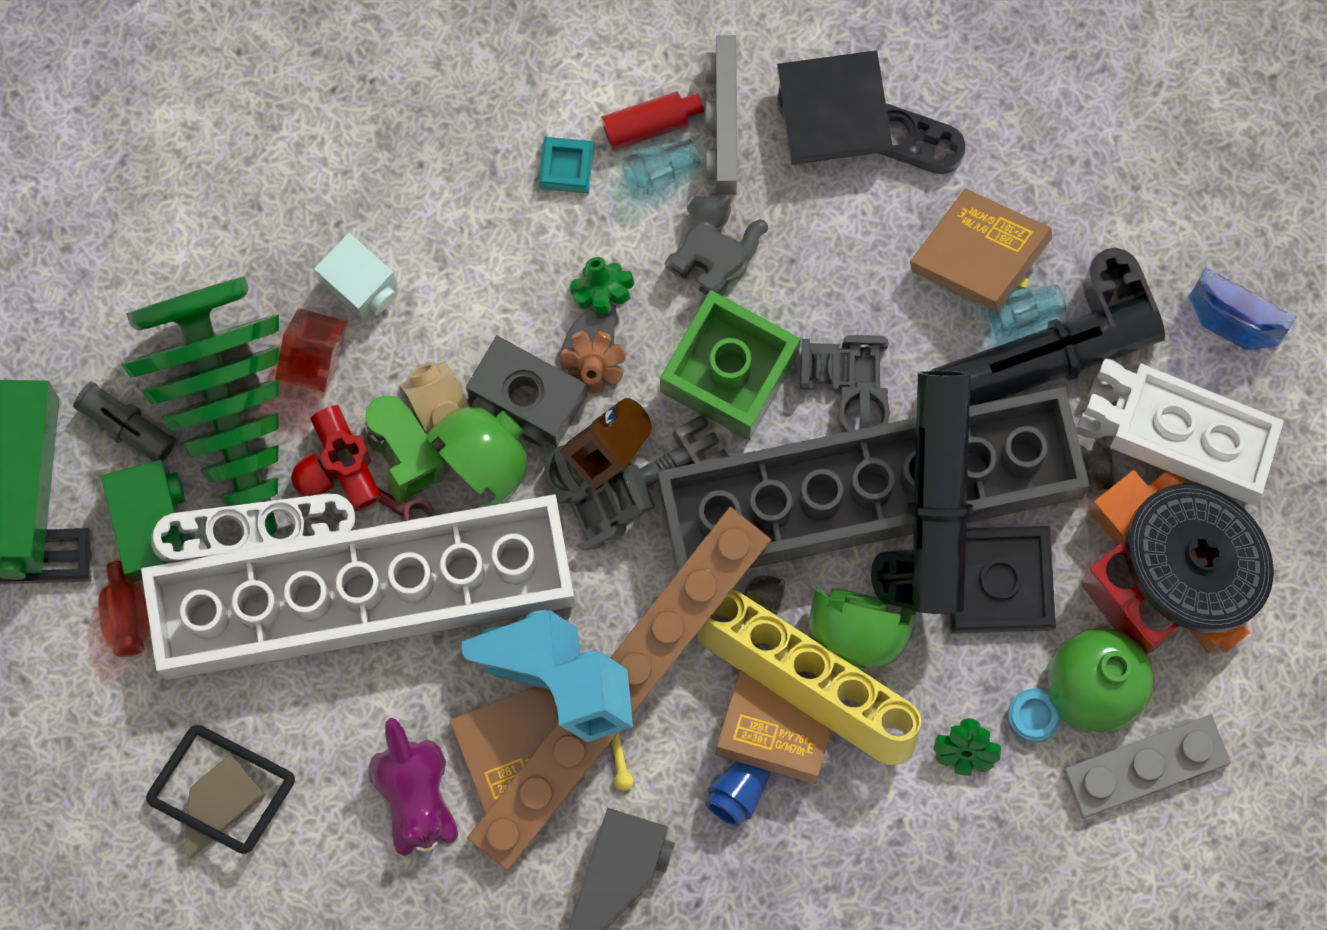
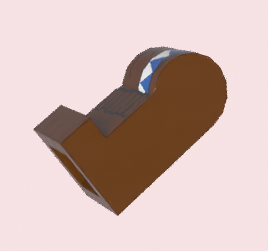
M624 398L593 420L590 426L570 439L560 450V453L591 488L595 490L628 465L650 435L652 430L651 420L648 413L637 401L631 398Z

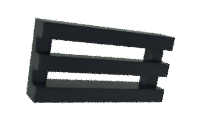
M47 529L45 542L78 541V550L44 551L43 563L78 562V569L43 570L42 574L26 573L25 578L18 580L0 578V585L92 581V571L90 570V561H92V551L90 550V541H92L91 529Z

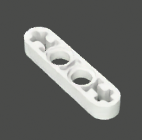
M321 494L178 512L166 515L157 522L151 534V546L154 553L161 560L167 563H174L351 531L355 523V512L352 504L345 497L338 494ZM325 506H331L334 514H342L344 520L337 524L335 532L329 531L326 523L311 524L308 527V532L311 536L302 535L304 519L299 508H307L306 519L321 516L325 511ZM275 511L284 512L292 519L294 524L293 532L289 537L276 539L268 534L265 528V519L270 513ZM222 518H231L237 521L242 529L241 540L232 546L219 543L213 534L215 522ZM195 521L205 522L203 539L208 549H199L200 539L185 541L180 552L174 551L171 543L162 542L161 537L168 534L171 525L177 526L180 534L196 533L198 530V525Z

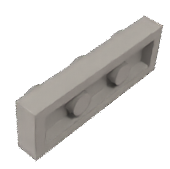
M716 35V52H706V83H716V100H706V131H716V149H706V179H716L717 195H737L736 35Z
M1210 714L1066 767L1064 773L1082 819L1225 767L1231 764L1213 716Z

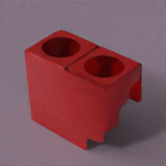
M1123 541L1090 566L1081 583L1084 590L1115 630L1128 634L1140 644L1147 654H1150L1180 626L1173 623L1165 630L1148 628L1142 622L1139 615L1141 602L1145 598L1137 586L1122 589L1109 581L1106 574V566L1109 559L1117 553H1121L1126 557L1125 541Z

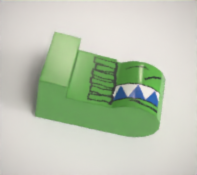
M382 396L373 400L366 409L364 436L372 449L383 453L391 469H389L388 489L399 504L441 482L443 479L444 461L433 444L426 438V433L409 407L401 399L394 396Z

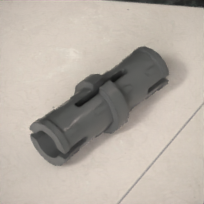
M92 381L86 384L75 399L73 408L81 411L109 431V438L117 443L126 442L151 459L152 462L157 460L164 461L176 443L175 437L168 435L142 417L141 409L132 403L126 406ZM109 412H111L112 414H114L115 416H117V418H119L120 420H122L124 423H127L128 425H130L131 427H133L134 429H136L137 431H139V432L141 433V435H139V434L136 433L134 430H132L130 427H128L127 425H125L124 423L120 422V421L117 420L115 417H113L112 415H110Z

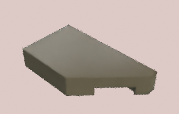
M229 754L190 787L187 814L223 832L266 794L238 761ZM186 825L184 852L189 858H193L213 839Z

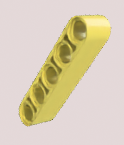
M732 589L696 634L699 642L706 649L738 670H742L879 762L886 765H898L905 763L911 758L921 728V715L912 703L739 591ZM724 616L730 621L726 623L718 622L711 617ZM759 643L767 644L773 649L769 651L760 650L754 645ZM802 671L810 672L817 678L806 679L797 673ZM845 699L853 700L861 706L856 708L848 707L841 701ZM896 728L905 735L893 736L884 729Z

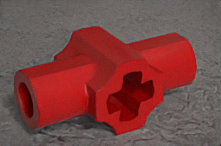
M339 405L329 406L312 415L310 420L324 447V450L320 453L323 464L331 479L340 481L349 502L353 506L354 512L366 509L379 502L382 496L367 467L372 462L360 435H352ZM347 448L355 461L349 467H344L343 463L338 461L340 459L337 453L342 449Z

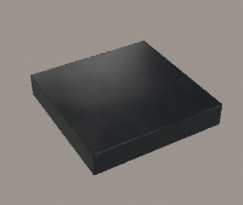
M877 50L777 64V75L791 165L892 151V138Z
M1050 526L966 529L964 611L950 614L951 634L1050 631L1056 629Z

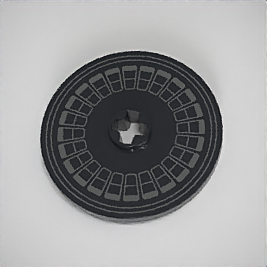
M1173 485L1165 487L1149 496L1137 508L1130 519L1125 537V554L1130 574L1146 601L1171 622L1196 632L1222 633L1244 625L1265 605L1272 589L1274 577L1270 547L1264 533L1253 517L1240 504L1227 495L1201 485ZM1194 550L1198 557L1206 558L1208 563L1205 566L1201 559L1193 558L1192 552Z

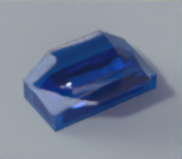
M1206 267L1189 295L1201 326L1245 350L1279 346L1296 319V316Z

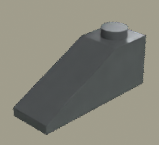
M607 807L568 930H607L653 882L656 870L666 873L675 846V842L666 840L668 826Z

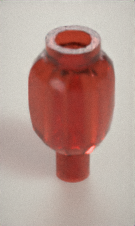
M113 561L106 565L108 584L99 594V622L102 638L108 646H112L113 654L118 657H129L144 651V641L150 632L148 611L142 589L124 575L121 561Z

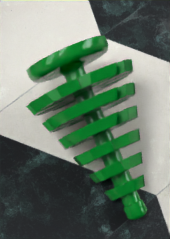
M245 276L126 313L129 324L138 331L174 322L179 325L185 342L121 364L129 377L132 378L193 361L196 371L155 384L141 390V392L150 404L203 391L204 401L178 409L161 417L171 431L212 420L215 431L186 440L181 445L190 457L222 450L225 460L204 467L200 471L209 483H217L228 479L232 480L234 490L219 496L226 506L267 501L266 499L278 494V478L261 480L258 470L278 462L279 445H271L252 451L249 440L279 429V413L274 412L242 421L239 411L278 397L279 380L263 382L236 391H232L230 381L279 364V347L258 351L225 362L222 361L220 352L279 331V314L214 332L210 320V313L214 308L240 300L248 294L249 287ZM273 512L265 519V528L270 536L278 529Z

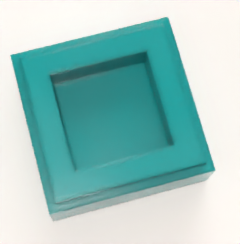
M544 136L538 183L539 189L589 194L594 141Z

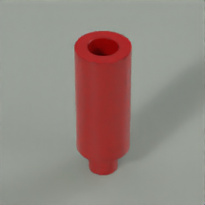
M678 91L603 115L601 116V121L610 148L614 151L689 126L688 117L703 113L704 109L698 93L681 98Z

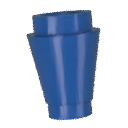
M735 761L708 788L710 795L705 801L706 807L724 822L739 827L744 819L752 818L771 771Z

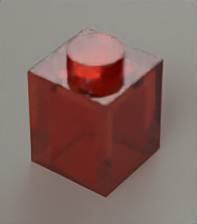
M298 308L283 334L275 379L325 392L339 365L347 321Z

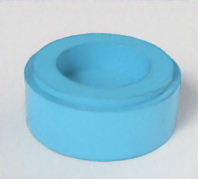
M1034 688L1022 691L1013 699L1008 709V722L1011 730L1019 738L1028 742H1041L1048 739L1054 734L1061 722L1058 712L1050 702L1048 692L1042 689Z

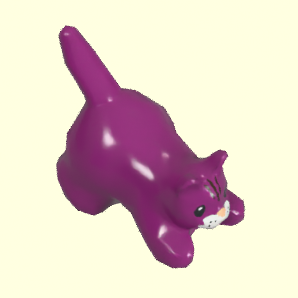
M389 718L385 724V738L388 749L382 753H376L371 758L368 768L371 783L389 802L392 817L393 844L396 852L406 856L412 852L413 847L419 851L427 852L437 846L440 838L446 843L454 842L459 836L457 824L446 806L439 789L446 766V760L441 748L435 742L427 739L419 743H409L405 730L394 718Z

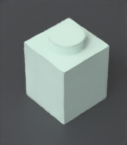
M350 232L314 268L318 281L362 321L371 312L375 315L382 313L396 296V292L393 289L398 284L394 272Z

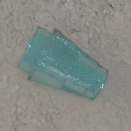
M691 139L632 149L631 155L622 159V169L626 182L635 196L646 194L651 197L690 173L693 169L701 166L698 150Z
M1057 284L1014 289L998 312L986 307V314L989 325L996 337L1003 338L1008 336L1013 340L1055 318L1057 315L1065 313L1066 302L1063 292Z

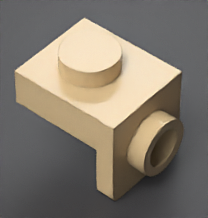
M435 362L421 365L408 375L409 380L400 385L426 434L452 411L467 406L470 407L453 371L446 362L438 365ZM438 438L432 444L436 449L444 445V442Z

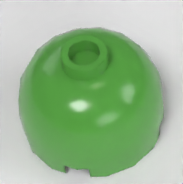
M467 406L452 411L426 434V438L430 443L435 442L438 438L444 442L445 446L438 453L475 491L481 495L489 488L497 495L490 502L491 505L504 504L524 480L528 468L527 453L518 440L524 431L504 410L495 417L492 413L481 407Z
M818 587L815 590L811 606L809 628L813 640L865 673L866 667H885L895 662L903 653L911 636L916 612L901 608L900 613L896 614L885 611L887 604L877 597L831 588L830 596H828L822 587Z
M1108 627L1093 628L1081 631L1058 648L1048 664L1047 673L1049 672L1050 688L1047 691L1050 702L1060 718L1072 727L1086 733L1095 731L1099 733L1107 732L1106 734L1120 731L1139 718L1152 697L1155 677L1151 659L1140 644L1128 634Z

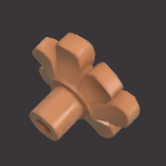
M585 331L575 333L571 338V345L574 349L566 348L561 352V365L570 368L567 374L582 382H586L590 393L603 391L605 380L616 385L623 377V370L618 364L625 361V348L621 344H614L609 347L611 335L602 331L596 332L593 341L590 340L589 335Z

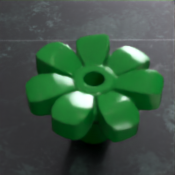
M594 257L586 262V267L583 268L585 278L574 279L570 284L571 295L577 307L587 309L592 305L596 314H605L611 311L610 301L616 304H623L631 299L628 289L632 288L635 282L632 272L622 271L620 264L610 263L606 265L602 257Z
M963 719L959 726L951 727L949 736L937 735L934 740L933 750L936 752L937 761L945 766L955 764V774L971 776L973 766L980 772H986L994 768V762H998L1001 757V746L990 742V732L980 727V723L975 719Z

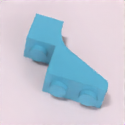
M551 610L531 612L523 620L506 626L487 628L481 635L462 641L463 656L474 664L486 666L487 671L495 677L551 690L557 706L559 726L584 741L591 742L633 727L628 669L600 651L580 654L578 628Z

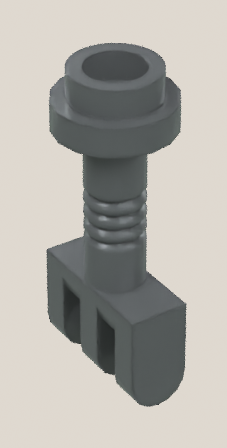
M704 415L698 416L674 430L672 436L678 444V448L639 469L647 487L658 482V471L729 457L725 449L706 458L703 452L719 443V439L714 432L707 434L697 441L693 437L694 434L701 432L709 425ZM622 471L613 477V483L623 479Z

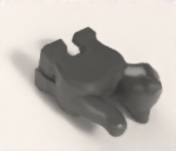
M714 193L702 197L694 196L689 201L687 210L691 220L690 227L684 233L676 253L670 254L664 262L666 269L683 280L695 266L702 268L706 273L700 274L695 281L701 285L698 290L706 296L710 290L721 296L726 293L728 285L743 273L746 265L752 259L758 248L759 238L768 231L766 221L759 219L748 225L741 242L719 233L718 231L726 225L730 217L731 196L729 194L724 197Z

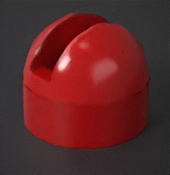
M314 452L297 462L293 468L291 475L293 487L304 496L321 495L335 487Z

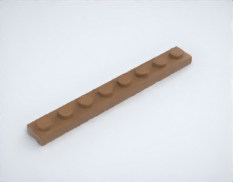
M731 506L610 657L628 669L632 714L772 540ZM558 722L468 835L467 839L508 871L617 733L586 742L559 726Z

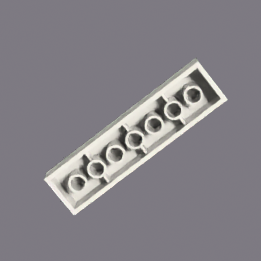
M556 494L141 568L156 671L165 680L521 617L534 611H554L576 607Z

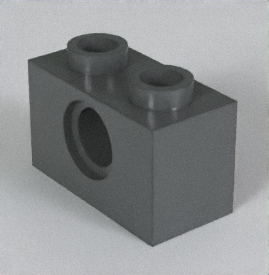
M498 335L495 336L466 386L468 398L474 401L471 407H481L492 413L495 417L504 410L523 429L524 433L521 437L539 447H542L545 441L556 447L559 445L587 397V387L584 382ZM521 386L533 387L539 393L535 402L528 406L516 405L510 400L513 391Z

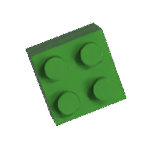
M710 290L660 376V392L750 441L799 354L801 338Z

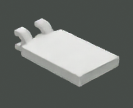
M1106 358L1103 360L1098 375L1095 376L1087 396L1090 399L1085 412L1082 413L1076 428L1077 434L1092 439L1112 436L1111 449L1217 490L1250 505H1257L1264 491L1284 420L1141 363L1136 373H1133L1111 359ZM1117 401L1116 406L1112 405L1110 402Z

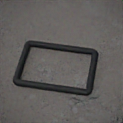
M193 725L188 729L147 792L146 801L151 807L241 854H247L253 850L293 787L295 776L291 771L202 725ZM197 735L284 779L245 843L228 836L157 798Z

